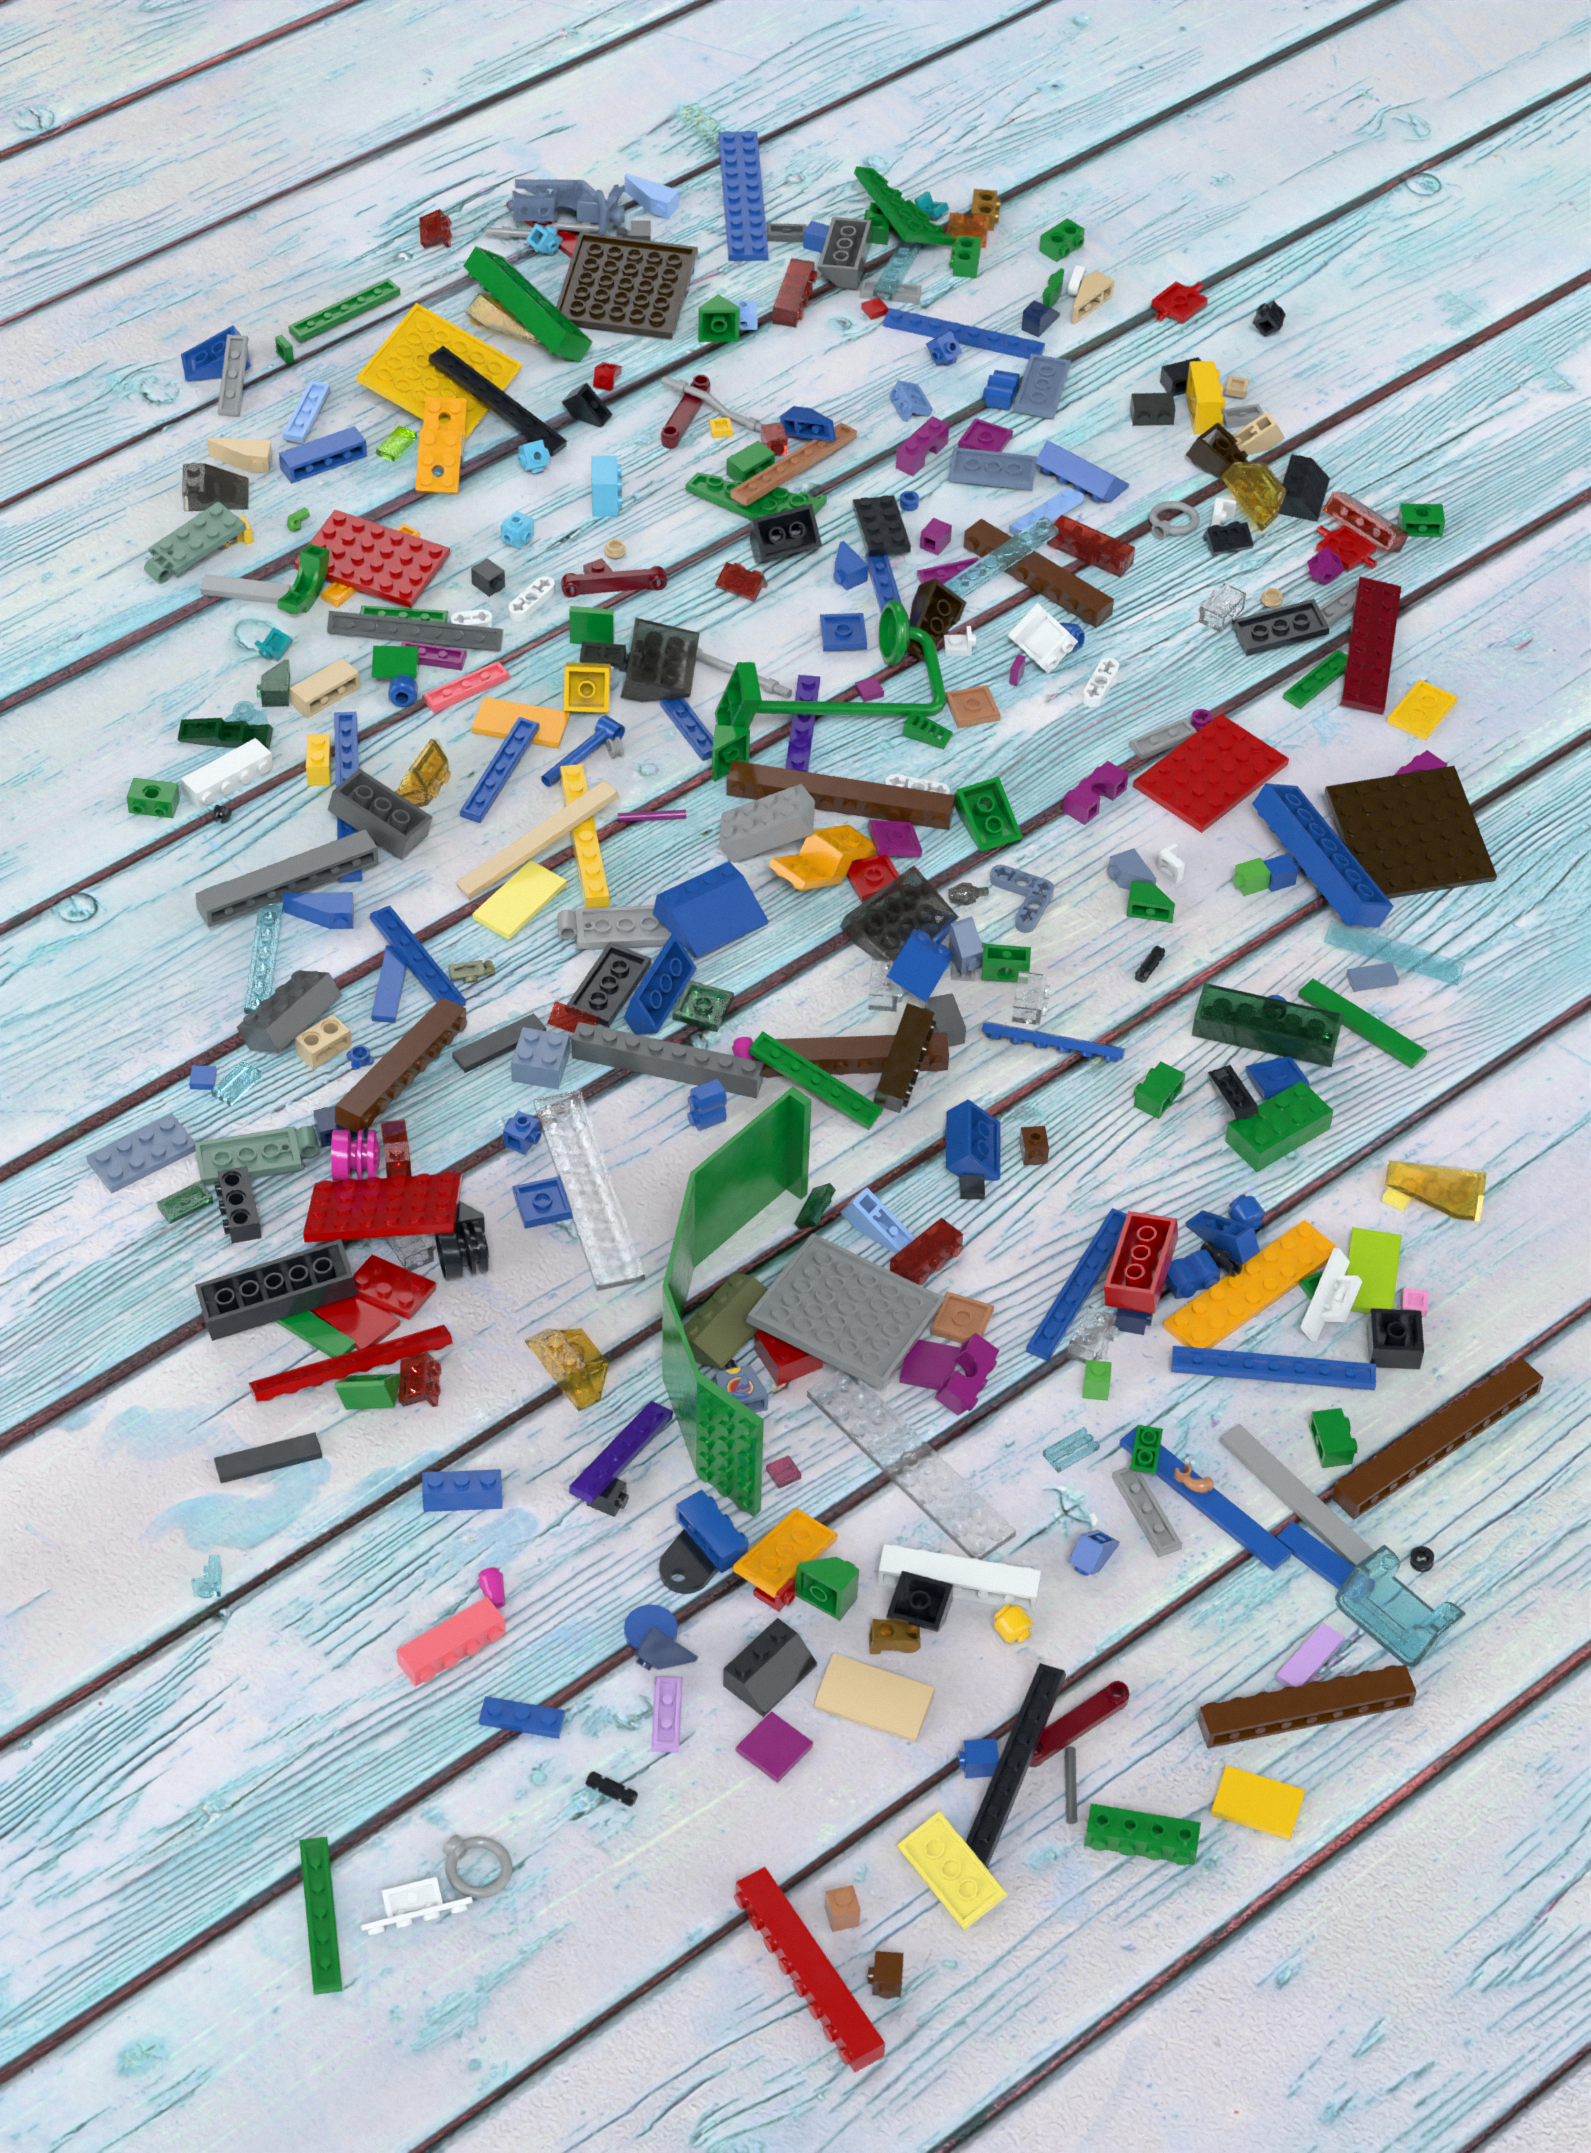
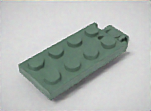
M217 502L149 547L148 551L154 558L149 559L145 563L144 570L160 584L165 583L169 580L171 571L176 575L181 574L246 530V524L220 502Z
M304 1126L298 1130L295 1127H287L194 1142L202 1186L218 1182L217 1171L247 1166L249 1178L304 1170L301 1157H313L319 1152L315 1129L310 1126Z

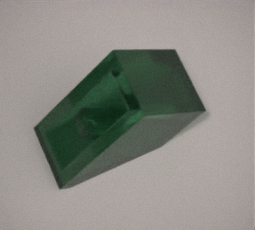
M284 659L261 675V684L257 685V698H261L262 707H289V659Z

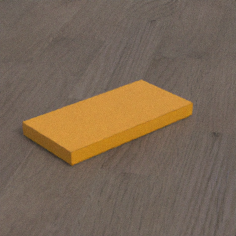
M484 697L473 723L472 733L505 739L518 717H522L539 723L540 729L531 744L559 748L570 720V712Z
M795 1508L733 1565L732 1571L775 1598L777 1592L790 1578L796 1579L797 1565L800 1562L818 1559L837 1541L838 1534L798 1508Z

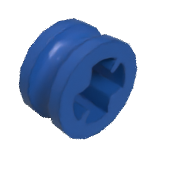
M904 491L900 495V507L903 510L914 511L918 508L919 495L916 492Z

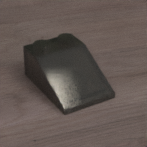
M206 463L183 464L182 497L184 512L205 511L217 502H220L228 510L249 509V478Z

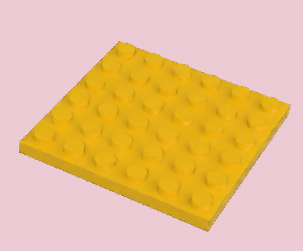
M416 303L360 371L356 381L422 420L424 417L425 397L467 399L466 442L490 411V408L428 361L429 355L440 347L445 346L503 392L521 371L523 364ZM442 415L439 418V422L442 424H447L451 420L449 415Z

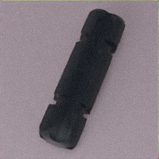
M1157 945L1151 950V953L1148 954L1140 965L1141 967L1135 972V979L1141 983L1147 981L1148 975L1152 974L1159 961L1165 956L1164 948Z
M592 1771L586 1779L585 1784L587 1787L594 1790L598 1788V1792L616 1801L621 1799V1803L632 1807L637 1800L638 1793L630 1788L626 1790L624 1785L607 1777L603 1779L602 1775L595 1771Z

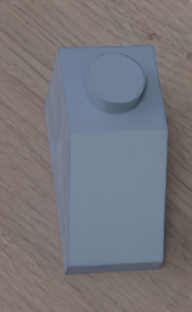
M1134 848L1110 856L1107 873L1119 888L1130 890L1132 881L1156 885V877Z
M972 916L950 924L949 950L954 954L951 960L961 974L982 967L983 949Z

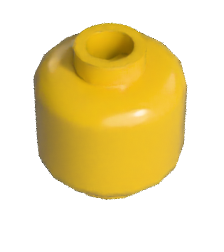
M1009 1603L994 1615L995 1622L993 1627L1006 1643L1011 1644L1017 1641L1021 1644L1032 1635L1029 1630L1033 1625V1620L1020 1605L1012 1606Z

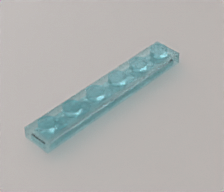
M901 239L873 289V296L893 300L923 246L922 243H907Z
M1045 515L943 585L963 599L1058 535V528Z
M272 903L258 909L244 1004L245 1014L254 1012L263 1000L271 997L283 915V903Z
M1335 920L1330 921L1324 940L1325 943L1387 963L1392 962L1393 965L1454 985H1459L1466 964Z

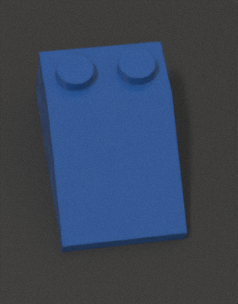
M234 325L181 354L187 382L222 378L227 334L241 335ZM248 349L245 371L251 367Z
M914 928L900 948L886 977L926 1003L954 954L945 945L937 944L930 939L928 934Z

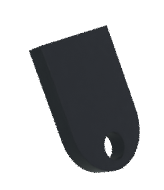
M685 1529L664 1552L659 1562V1575L662 1583L671 1591L680 1594H691L702 1590L719 1571ZM676 1574L683 1575L685 1579L683 1581L676 1582L672 1580L671 1577Z

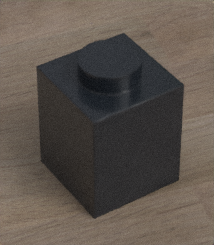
M488 558L471 568L472 585L490 597L505 587V571Z
M615 1478L592 1504L587 1502V1506L615 1517L619 1509L625 1508L629 1499L626 1482Z

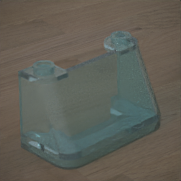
M1384 1544L1355 1566L1337 1592L1335 1603L1342 1613L1397 1660L1408 1667H1414L1440 1644L1461 1622L1466 1613L1452 1602H1443L1435 1610L1395 1577L1400 1568V1561L1398 1556Z

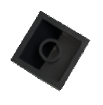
M902 1571L886 1618L938 1632L946 1622L953 1601V1584Z

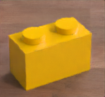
M307 734L306 773L308 786H328L331 784L332 753L330 734Z

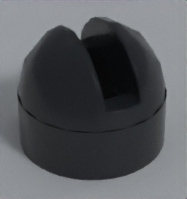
M215 805L212 815L215 822H218L219 818H221V824L229 821L232 810Z

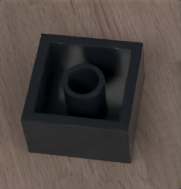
M1371 1308L1367 1323L1369 1363L1376 1364L1378 1368L1420 1369L1424 1355L1421 1311Z

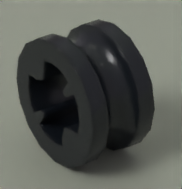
M1425 1546L1414 1548L1410 1556L1411 1567L1418 1572L1431 1570L1434 1562L1433 1551ZM1419 1557V1558L1422 1559V1558L1426 1557V1558H1427V1561L1421 1560V1561L1419 1562V1561H1417V1558Z

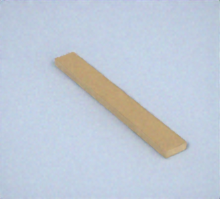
M606 780L602 781L456 882L458 888L471 900L619 798L618 792Z

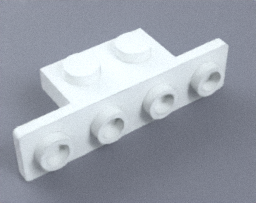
M1333 1248L1301 1324L1302 1331L1312 1342L1318 1340L1325 1322H1346L1362 1284V1280L1358 1276H1344L1350 1262L1340 1248Z
M437 1877L381 1891L387 1919L361 1925L360 1929L361 1932L368 1931L369 1936L385 1932L384 1926L395 1923L396 1928L412 1925L413 1918L423 1916V1920L428 1921L439 1918V1912L450 1909L451 1914L468 1910L467 1905L473 1903L472 1897L443 1904Z

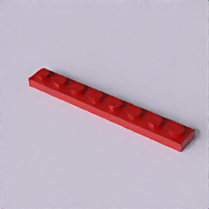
M445 1325L437 1326L249 1382L250 1390L256 1402L270 1401L275 1396L285 1393L293 1394L305 1387L320 1386L325 1381L343 1379L352 1373L359 1371L367 1372L373 1367L382 1364L390 1365L402 1358L417 1357L429 1350L443 1349L446 1345L453 1344L452 1337Z

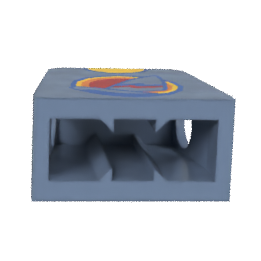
M731 1359L722 1368L723 1371L716 1373V1384L753 1412L758 1413L768 1410V1393L751 1366L737 1367L736 1361Z

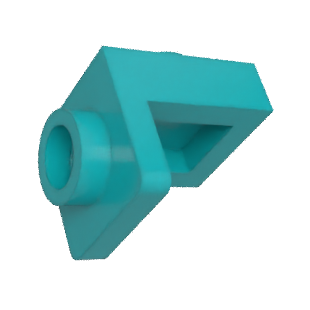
M929 191L924 192L914 200L915 204L929 215L931 220L941 218L942 214L949 210L947 202H933Z
M273 627L263 643L256 640L254 644L260 649L258 653L268 660L271 657L279 661L293 639Z

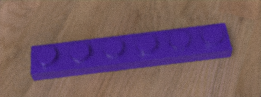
M798 675L795 701H818L820 676ZM793 714L785 769L808 772L816 715Z
M650 1401L574 1480L569 1487V1494L592 1504L672 1419L673 1411Z

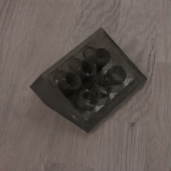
M635 618L629 640L620 697L639 702L690 697L700 633Z
M913 865L844 917L840 928L855 945L887 969H890L900 948L914 928L925 932L932 939L959 917Z

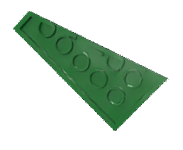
M856 166L855 176L884 213V216L893 225V228L899 233L903 241L907 243L918 242L925 245L939 244L949 246L955 243L956 238L952 235H945L943 227L930 222V216L910 199L905 201L901 197L902 193L898 189L889 187L887 185L889 181L876 170Z
M697 472L686 483V491L749 519L763 517L812 504L814 514L816 515L827 503V496L820 495L817 498L808 496V492L801 491L800 494L788 492L786 488L777 487L745 506L731 498V490L742 484V480H735V482L724 481L720 476Z

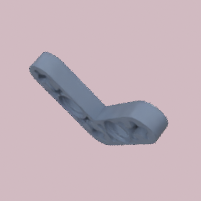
M1006 865L994 866L990 874V881L994 886L1026 897L1016 914V929L1023 933L1032 932L1053 898V883L1047 879ZM1025 881L1028 884L1025 886H1020L1016 882ZM1036 903L1041 907L1034 909L1029 904Z

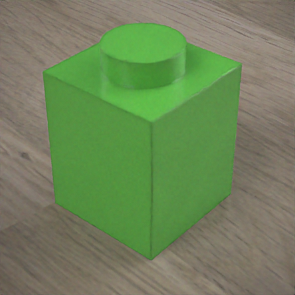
M1261 858L1240 863L1235 866V873L1232 878L1233 884L1237 889L1239 888L1243 896L1250 895L1269 888L1271 872Z
M1086 1360L1082 1398L1108 1401L1112 1362Z

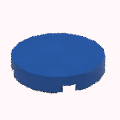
M648 1604L640 1606L630 1612L625 1620L624 1635L626 1642L634 1648L638 1647L650 1627H654L672 1640H676L678 1625L675 1616L668 1609L660 1605Z

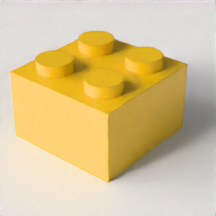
M566 662L564 711L608 713L610 709L611 664Z

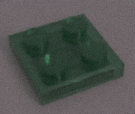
M689 980L673 1011V1020L718 1032L734 999V993Z

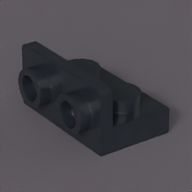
M1234 521L1222 527L1220 525H1213L1203 535V540L1208 541L1212 556L1252 549L1254 546L1248 522L1240 523L1239 521Z

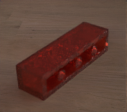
M791 258L773 307V324L796 328L799 320L803 319L804 307L807 308L808 295H811L813 290L812 282L815 283L817 280V270H814L815 262Z
M1332 492L1323 511L1388 553H1400L1409 536V533L1346 492Z
M1061 515L1048 529V546L1120 578L1134 563L1135 547L1064 515Z

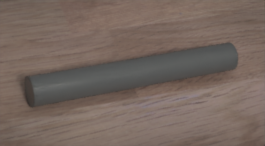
M1070 1746L1065 1748L1066 1822L1068 1824L1077 1823L1076 1748Z

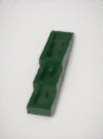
M222 717L181 719L177 740L198 745L238 748L256 738L263 746L270 748L273 727L270 724L249 725L246 721L225 722Z

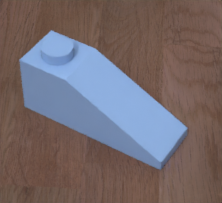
M627 173L625 174V192L650 214L669 219L679 207V190Z
M868 1188L857 1194L840 1211L858 1231L901 1258L918 1242Z

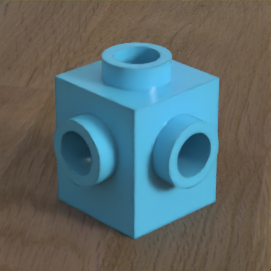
M536 223L526 241L534 247L533 250L541 255L546 253L553 256L562 238L556 234L558 231L550 225L545 227Z
M543 440L518 447L520 454L518 455V461L520 466L524 468V471L531 470L533 474L544 471L543 467L549 465L550 454L548 449L544 447Z
M516 510L501 524L502 541L518 549L521 548L534 536V519Z

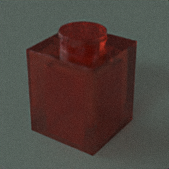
M782 422L761 425V443L773 451L775 456L787 455L788 438Z

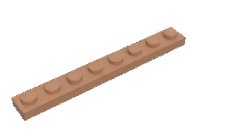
M843 423L834 427L836 436L834 442L817 439L810 441L732 489L731 498L745 506L751 504L856 439L857 431Z

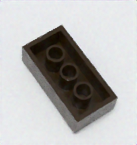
M907 1003L875 1092L873 1102L878 1106L900 1113L902 1106L907 1108L913 1090L910 1084L915 1086L921 1065L917 1063H923L929 1045L925 1041L930 1042L934 1032L936 1021H933V1016L935 1012Z

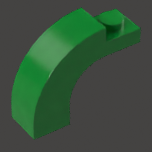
M309 544L300 552V563L296 580L291 589L278 600L277 608L285 610L290 614H298L300 611L307 613L311 609L321 592L329 564V549Z

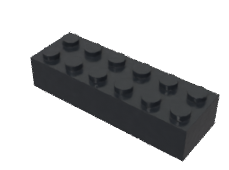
M341 1239L195 1285L204 1320L212 1341L359 1295Z

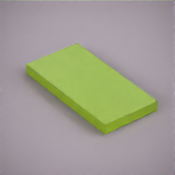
M1352 1228L1348 1256L1350 1263L1346 1276H1358L1362 1280V1284L1350 1311L1370 1314L1371 1308L1393 1309L1402 1235Z

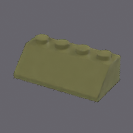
M734 1272L683 1326L696 1363L722 1369L755 1334V1331L758 1330V1328L746 1323L748 1314L768 1290L756 1278Z

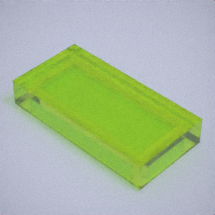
M399 425L376 448V455L394 462L415 441L417 432Z

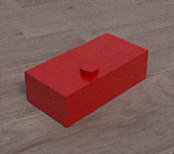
M1128 1211L1104 1284L1105 1306L1155 1314L1178 1241L1176 1218Z

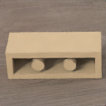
M341 658L291 687V705L308 719L360 688L359 671Z

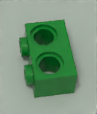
M871 202L870 208L865 210L864 220H872L871 243L888 245L892 224L884 216V213L876 203Z
M1066 218L1040 235L1039 252L1058 262L1083 245L1085 229Z
M957 236V243L952 244V255L950 258V268H953V276L977 278L981 237Z

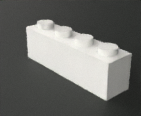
M254 738L181 778L183 795L198 810L210 805L219 798L230 794L232 791L272 770V754Z

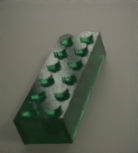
M1204 983L1194 1016L1192 1036L1283 1057L1291 1056L1296 1060L1332 1067L1344 1014Z

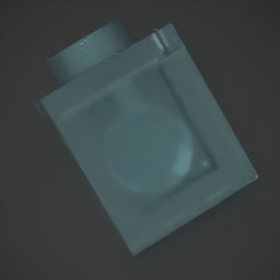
M209 1555L208 1566L203 1568V1578H192L191 1585L194 1597L205 1599L221 1597L222 1565L220 1555Z

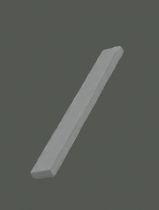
M1241 1424L1221 1436L1220 1442L1345 1561L1366 1576L1383 1564L1384 1559Z

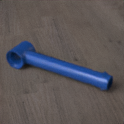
M607 715L602 716L596 723L595 733L541 776L543 784L547 787L552 786L560 779V766L579 764L606 742L607 739L614 740L618 736L621 740L625 733V727Z

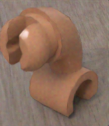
M1184 1464V1473L1180 1472L1178 1468L1175 1469V1480L1183 1483L1190 1490L1196 1493H1207L1213 1489L1214 1482L1210 1477H1204L1203 1479H1193L1190 1477L1191 1466L1189 1464Z

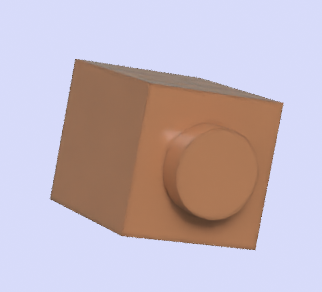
M851 1885L826 1891L825 1910L832 1932L858 1927L861 1909L854 1886Z

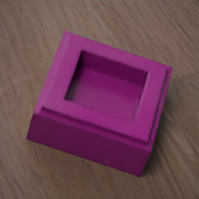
M1019 654L1016 656L1010 668V685L1018 686L1024 674L1026 656Z
M876 677L855 682V689L863 702L884 697V690Z

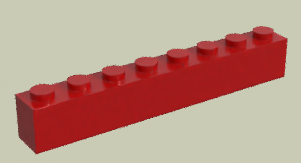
M766 1867L737 1881L734 1899L741 1910H746L752 1928L756 1932L760 1931L764 1937L763 1941L767 1950L770 1953H775L779 1959L778 1964L784 1975L789 1974L793 1980V1987L800 1998L804 1997L806 1999L810 2014L815 2020H820L824 2026L823 2031L829 2042L836 2044L843 2063L850 2065L856 2073L883 2058L885 2053L884 2040Z

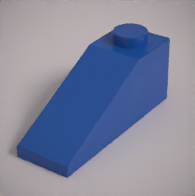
M793 406L780 415L784 436L833 442L836 440L833 420L812 408Z
M353 892L282 893L284 913L328 929H353Z
M1204 1210L1185 1222L1186 1227L1206 1243L1211 1241L1218 1248L1227 1250L1230 1256L1241 1264L1246 1263L1260 1252L1252 1226Z

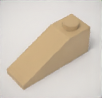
M1096 270L1084 277L1073 306L1072 324L1075 325L1113 297L1114 280Z
M1268 411L1233 434L1237 440L1236 446L1240 451H1245L1247 455L1266 451L1285 439Z
M207 438L210 457L247 472H270L272 461L271 440Z

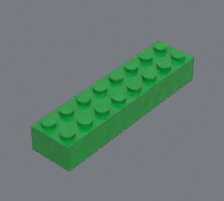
M475 246L463 265L469 272L468 275L472 279L479 281V286L490 292L491 298L503 304L501 307L507 312L512 313L514 320L524 324V329L530 334L535 335L537 342L547 346V351L555 357L560 355L570 362L571 360L581 362L593 341L503 256Z

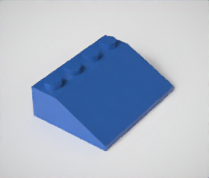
M730 861L657 894L653 915L671 934H676L681 944L695 959L755 931L769 922L745 877Z

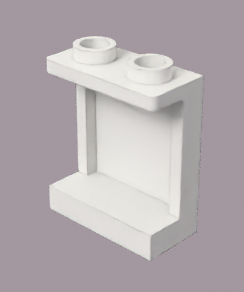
M1038 603L1008 634L1047 673L1056 668L1062 658L1071 652L1078 642Z

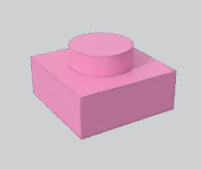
M1404 1288L1401 1310H1420L1422 1316L1426 1317L1429 1291Z

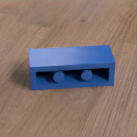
M501 1469L422 1472L424 1512L502 1509Z
M702 1489L676 1504V1520L721 1573L733 1567L748 1552L749 1542L746 1536L734 1528L730 1517L727 1514L723 1515L718 1509L714 1498L708 1497Z

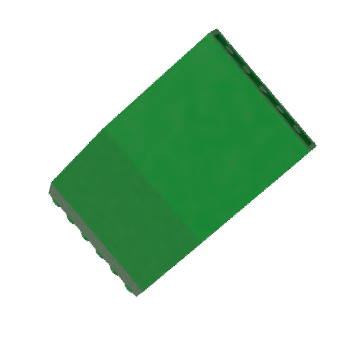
M791 1087L690 1172L663 1282L662 1379L695 1472L703 1482H708L715 1487L721 1496L728 1497L741 1511L747 1512L753 1517L761 1511L764 1419L699 1371L681 1322L694 1268L785 1190H788L800 1200L808 1194L812 1099L794 1087Z

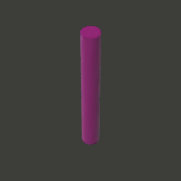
M686 810L618 813V822L686 819Z

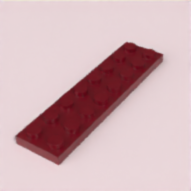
M1359 577L1340 705L1383 715L1386 706L1402 586Z

